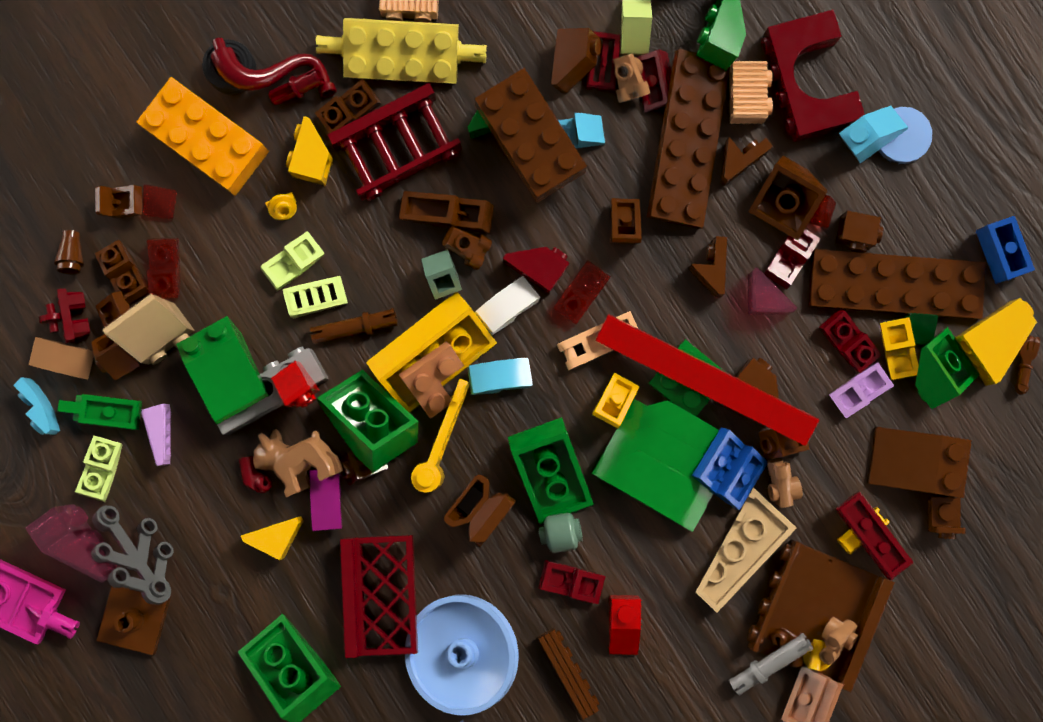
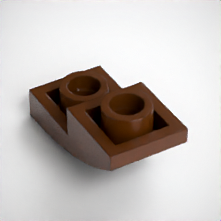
M361 79L342 96L336 95L315 114L327 131L331 133L367 115L380 105L381 102L367 82Z
M119 239L95 253L104 275L110 279L116 292L122 291L128 304L150 292L135 262Z

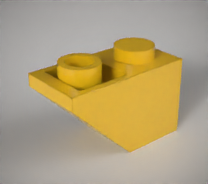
M303 117L302 124L296 126L294 133L296 145L294 151H290L287 156L286 167L289 168L288 172L292 177L325 186L333 158L310 118Z

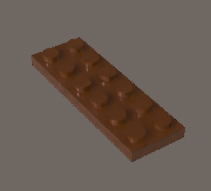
M678 49L674 54L647 217L701 229L704 227L730 67L724 70L696 56L697 53Z
M814 249L811 260L809 307L894 314L920 313L946 318L980 320L983 319L986 262Z

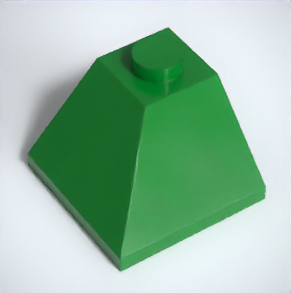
M948 327L943 329L921 350L915 386L921 399L927 402L931 410L959 396L980 375Z

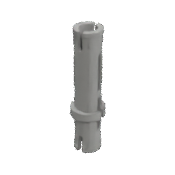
M801 633L798 637L758 662L754 660L750 663L749 668L730 678L729 681L734 690L737 688L736 693L742 695L756 684H764L768 681L769 676L807 652L812 651V644L809 639L805 640V634Z

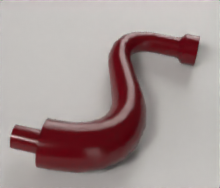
M215 38L212 41L215 50L210 56L218 74L228 84L237 89L246 91L260 90L276 83L296 68L309 66L312 69L317 67L324 77L325 84L318 88L322 98L331 97L337 92L334 83L330 82L325 66L314 55L296 54L265 69L254 70L244 67L238 61L234 50L231 47H226L223 38Z

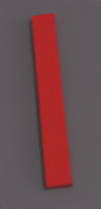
M608 314L595 340L804 446L807 445L820 421L818 418Z

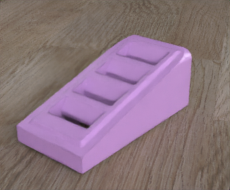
M160 404L143 409L141 413L157 466L169 465L170 404Z

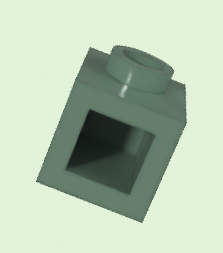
M448 249L421 259L426 279L435 300L462 290Z

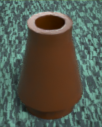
M72 230L62 232L61 242L54 264L57 266V272L69 275L81 272L84 262L79 232Z

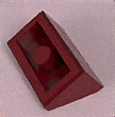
M659 49L636 57L642 62L643 72L641 76L643 81L648 82L651 92L648 95L642 96L645 113L663 110L667 103L671 66L668 53Z

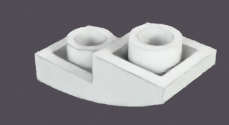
M522 276L475 311V314L490 334L493 335L514 322L516 316L538 303L540 296Z

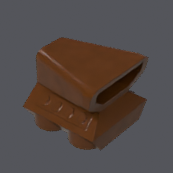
M479 474L474 477L445 514L444 521L451 527H457L470 522L468 527L470 542H474L477 546L481 547L515 504L516 500L509 496L508 493H496L490 497V482L485 476Z

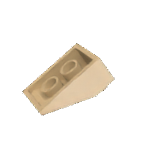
M153 294L147 296L103 329V332L140 363L147 365L151 363L155 365L167 357L166 352L174 346L177 348V343L190 337L189 335L195 331L175 303Z

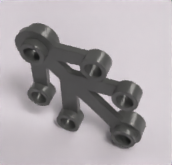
M113 506L100 507L92 517L93 525L99 531H109L124 553L121 554L113 551L112 547L107 543H99L91 552L93 560L97 563L107 562L120 566L109 574V584L114 588L125 587L139 591L143 599L152 605L166 602L171 595V587L165 579L167 560L174 553L172 545L168 542H161L154 548L155 564L153 573L147 565L151 536L157 531V523L151 518H145L137 525L139 535L137 547H135L119 524L118 510ZM144 525H147L150 528V531H147ZM160 549L165 550L166 555L162 554ZM99 550L104 551L106 556L100 555ZM125 568L136 571L141 579L130 577ZM115 574L120 575L122 581L117 580Z

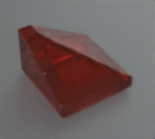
M144 185V215L173 219L177 191Z

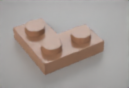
M446 341L399 375L431 419L448 407L451 402V397L441 382L464 365L451 345Z

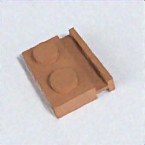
M801 666L781 720L784 722H829L844 684L836 682L818 671L810 670L807 666Z

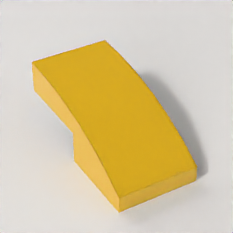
M910 317L880 323L890 380L917 376L919 365L914 347L915 340Z

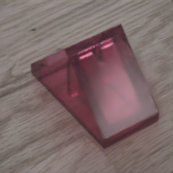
M757 267L748 274V315H789L797 309Z

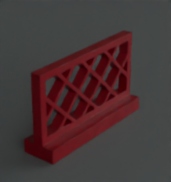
M413 535L346 537L340 539L345 658L371 655L417 654L418 633ZM389 542L385 548L380 544ZM394 542H406L407 554L400 562L387 551ZM373 543L381 551L371 563L362 556V544ZM383 555L396 565L386 577L374 567ZM406 560L407 569L402 565ZM363 563L367 566V568L364 571ZM398 569L408 576V584L402 591L389 581ZM369 570L382 580L373 592L363 583V577ZM384 584L397 594L388 606L375 596ZM407 589H408V597H409V599L404 595V593L407 591ZM364 592L369 596L365 601ZM399 598L409 605V614L403 621L390 610ZM371 599L384 610L374 622L365 615V606ZM386 613L399 624L389 636L376 625ZM408 619H410V628L405 624ZM365 622L370 625L367 630L365 629ZM401 627L410 635L411 647H399L391 639ZM372 629L385 640L378 648H366V635ZM387 643H389V644L392 646V648H383V647H384Z

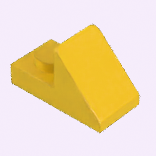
M614 372L592 415L618 429L640 386Z

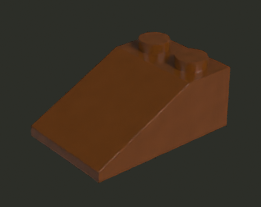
M875 427L867 484L964 498L972 440Z

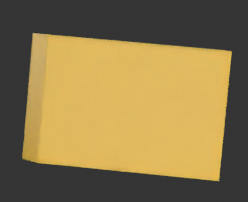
M302 516L242 535L241 538L243 542L281 560L285 558L303 523Z

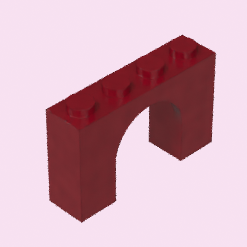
M834 9L770 26L763 34V38H761L762 50L765 55L768 54L770 59L769 70H772V81H776L779 90L776 94L777 102L780 108H784L786 119L784 120L785 129L788 135H792L793 142L845 129L865 115L858 91L828 99H818L804 93L794 78V63L799 56L807 52L833 46L842 37Z

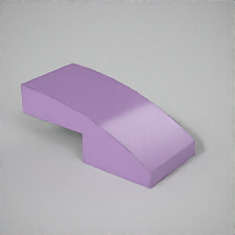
M875 362L829 395L844 417L848 418L870 404V401L894 387V384L880 364Z

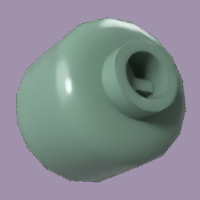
M571 513L547 516L544 520V527L539 528L541 544H547L548 549L552 553L575 550L578 547V542L583 541L579 518L574 519Z

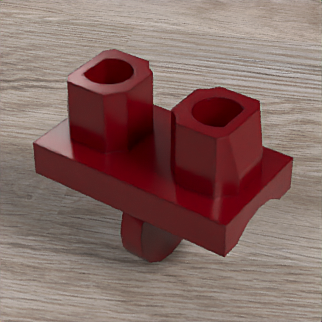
M66 288L57 289L60 313H56L53 303L46 304L47 314L38 317L39 323L49 324L50 333L59 332L58 322H62L65 344H72L75 342V339L90 335L88 318L71 320L70 311L86 308L84 293L67 292Z

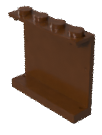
M790 540V543L784 545L781 550L779 559L782 562L779 570H775L770 577L768 586L771 587L769 595L761 600L757 613L760 614L756 625H752L748 632V647L756 653L758 651L765 655H770L781 648L775 646L771 641L773 632L779 628L787 629L796 636L803 633L806 636L805 640L809 639L810 643L813 642V639L825 642L822 633L832 617L842 622L851 620L857 625L855 633L858 635L856 643L851 650L844 648L840 656L828 669L818 672L832 678L836 682L844 684L842 689L852 692L895 582L841 561L800 542Z

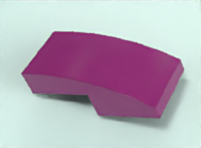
M310 470L312 531L342 529L340 473L319 481L317 477L318 470Z

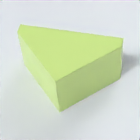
M622 0L620 55L633 53V55L641 56L649 53L652 26L651 0Z

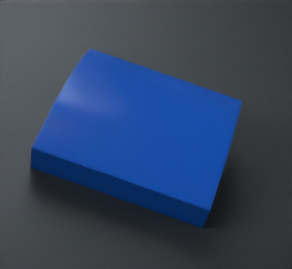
M721 427L692 476L724 502L740 510L765 469L767 460L753 447L745 445L729 429Z

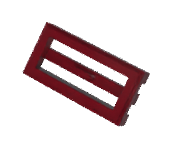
M593 31L599 36V39H603L599 82L593 81L594 67L588 72L586 89L592 90V88H596L599 91L604 89L614 92L616 75L613 59L619 58L621 34ZM609 40H614L610 83H606L604 80Z

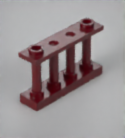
M430 83L327 134L335 150L341 149L346 151L363 184V187L356 190L361 200L366 198L368 201L381 196L383 194L382 190L442 159L444 162L450 161L459 155L458 151L462 150L459 138L449 142L431 107L433 105L432 102L436 101V96ZM416 110L422 112L439 145V148L425 155L406 120L408 118L407 115ZM391 123L397 126L414 161L400 168L381 134L382 128ZM365 136L372 139L389 172L375 181L355 146L357 140Z

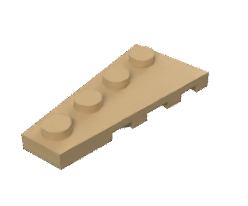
M753 488L695 593L717 613L797 527Z

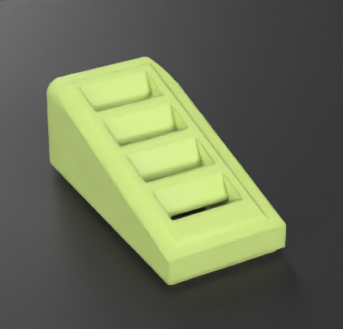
M341 276L283 289L288 313L293 319L348 304ZM330 285H334L337 296L336 300L331 298L328 287ZM319 288L323 289L326 301L324 303L320 302L317 291ZM308 291H311L314 305L309 306L306 295ZM299 294L302 308H297L294 295Z

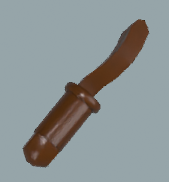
M1029 335L1019 351L1022 363L1018 365L1019 373L1017 383L1015 384V391L1019 395H1024L1029 390L1031 370H1033L1031 363L1038 355L1040 337Z

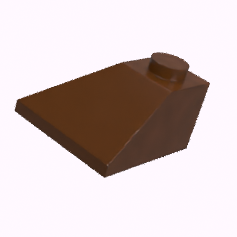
M782 156L775 164L748 212L794 239L799 240L828 190L808 169Z

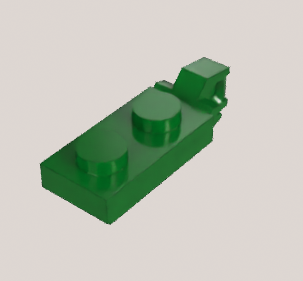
M82 394L76 395L75 402L59 400L57 411L74 413L73 421H78V423L138 430L142 401Z

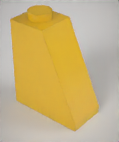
M1021 298L1009 301L955 337L980 374L979 376L985 385L997 384L1002 380L1037 323L1033 317L1034 311L1032 307Z

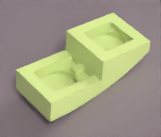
M307 231L284 246L282 252L262 264L260 269L275 289L279 291L315 264L325 253Z

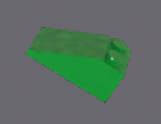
M228 316L176 344L191 379L217 425L269 396L242 333Z
M363 370L317 397L318 404L353 454L372 472H375L418 443V420Z
M562 417L508 437L511 453L540 524L544 523L547 516L572 513L594 505Z
M281 614L238 651V654L280 717L288 722H301L342 687L327 665L284 614Z

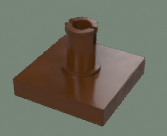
M111 586L97 641L149 655L156 654L171 597L163 604L152 605L143 599L139 591Z

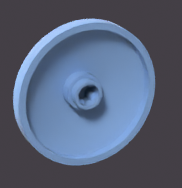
M452 595L432 602L417 615L418 653L405 654V663L412 684L425 701L445 713L472 715L490 708L505 696L515 679L519 655L512 627L496 607L475 596ZM409 634L406 637L405 647H411Z

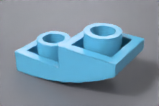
M528 358L492 361L467 367L471 395L499 393L502 390L523 389L533 385Z
M21 377L13 386L20 392L18 397L28 406L33 405L26 413L32 420L30 425L42 435L44 433L56 435L60 428L48 398L32 379Z

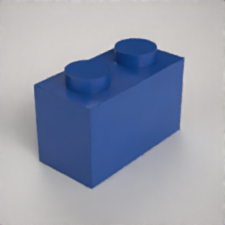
M1015 216L976 230L995 284L1035 270Z

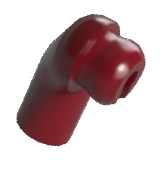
M253 456L240 458L239 465L243 484L257 493L268 492L272 487V481L268 476L255 470Z

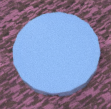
M897 107L894 110L908 126V129L878 152L890 162L908 164L918 160L927 152L932 143V128L929 120L922 112L912 107Z

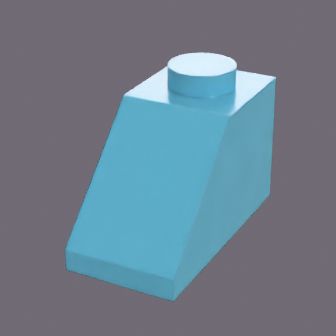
M888 106L863 115L839 134L861 164L906 131L908 126L893 107Z

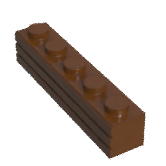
M552 628L538 636L540 643L582 719L584 720L598 712V705L600 703L596 695L592 696L589 692L591 686L587 679H582L579 674L582 670L577 662L573 663L571 659L573 654L570 648L563 645L562 641L564 638L560 630L556 631L555 628Z

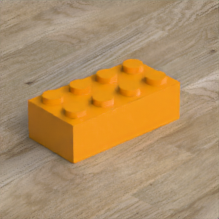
M172 77L169 78L136 121L143 129L234 196L238 194L269 153L268 149L260 141Z

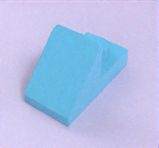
M574 113L573 118L558 120L575 148L605 145L600 115Z

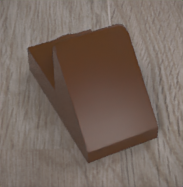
M729 137L725 142L720 179L723 187L765 156L773 148V145L767 138L760 143L755 139L742 150L745 153L743 155Z
M611 198L610 243H641L640 199Z
M716 236L712 240V244H707L706 260L711 261V265L691 264L688 267L714 297L719 298L725 294L727 237Z

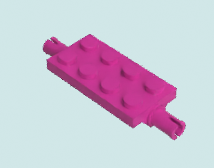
M0 559V628L37 645L42 642L48 628L69 639L73 638L77 631L74 628H78L80 622L57 612L66 589Z

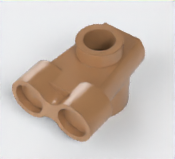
M633 53L613 59L619 88L616 90L619 103L651 93L648 82L643 81L641 76L643 72L642 62L634 57ZM624 67L628 69V75L626 74Z
M783 459L767 461L772 482L767 488L770 500L772 502L775 501V504L781 508L793 506V500L801 499L803 495L799 478L797 476L792 477L790 463L783 462Z
M832 617L822 633V637L825 638L826 647L819 653L823 663L831 665L840 656L844 648L852 649L858 639V635L855 633L857 625L853 621L845 620L842 622Z

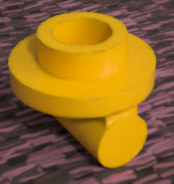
M293 192L276 195L270 201L265 202L270 216L276 220H287L297 210Z
M813 639V642H811L813 650L803 655L804 663L810 670L824 671L830 667V665L823 663L819 657L821 650L826 647L825 642Z

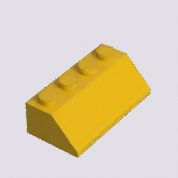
M455 292L366 363L391 396L408 412H411L420 404L400 377V373L447 341L464 366L442 381L441 384L444 386L496 345L497 342L458 292Z

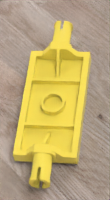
M354 18L343 19L342 37L320 35L316 37V45H318L316 47L317 54H341L343 57V77L453 84L457 83V68L461 61L486 63L487 45L462 44L458 38L459 24Z

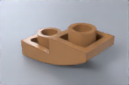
M35 337L29 365L88 380L94 353L93 350Z

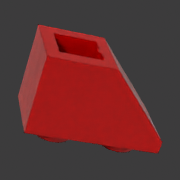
M294 361L271 378L282 401L288 407H301L303 409L317 399L315 394L320 391L303 365L298 361Z

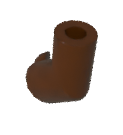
M779 628L773 632L771 641L775 646L782 647L798 636L787 629ZM803 655L791 662L789 667L804 666Z

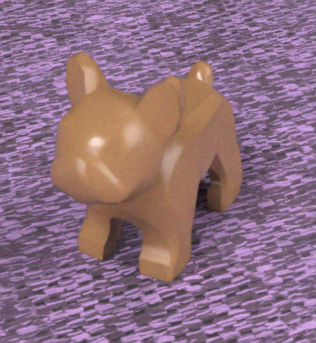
M277 429L272 431L269 438L263 433L258 435L260 444L253 451L254 467L260 470L274 471L276 476L285 485L284 493L286 498L310 488V479L307 471L311 466L318 470L317 477L319 481L343 471L339 458L320 438L318 431H313L311 437L292 446L283 443L281 434Z

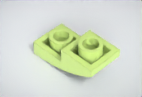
M93 436L83 461L85 468L75 491L77 494L106 502L122 449L121 443Z

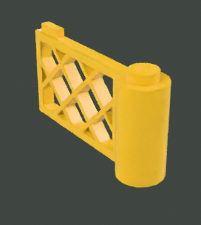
M459 379L427 463L419 464L412 472V484L420 492L434 491L444 481V472L439 464L470 387L469 382Z

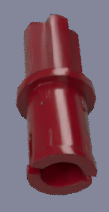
M315 67L297 77L291 76L289 82L269 91V97L274 105H279L296 96L302 98L304 93L325 84L324 77L321 71Z

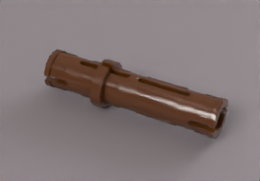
M391 308L372 314L364 312L359 317L310 327V333H313L311 339L313 344L317 345L318 343L367 333V335L374 334L375 330L398 326L395 309Z

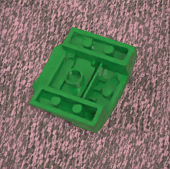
M633 399L620 427L615 430L591 474L693 532L707 508L706 506L713 493L697 481L692 474L718 434V429L668 400L647 406Z

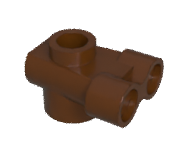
M452 226L444 236L442 245L449 252L463 258L465 265L478 270L483 264L485 254L492 245V240L482 234L474 236ZM462 238V244L459 246V241Z

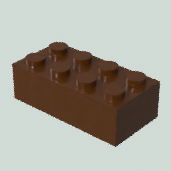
M525 68L474 98L476 109L536 203L586 173V163Z

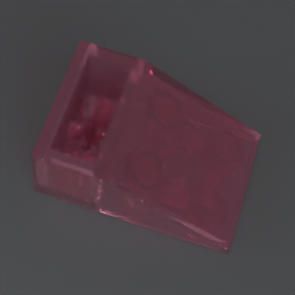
M75 504L53 507L25 527L42 553L100 582L108 581L109 574L114 569L120 567L107 562L97 563L93 560L91 556L92 550L99 543H105L98 531L91 529L86 522L88 520L87 514L81 507H76ZM99 550L100 555L106 556L104 551Z

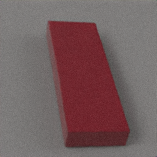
M857 491L835 508L836 512L888 580H892L914 563L861 492Z

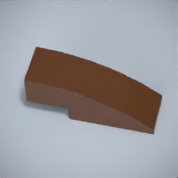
M403 191L399 219L444 228L453 226L465 231L490 233L494 205L487 200L459 198L456 195Z

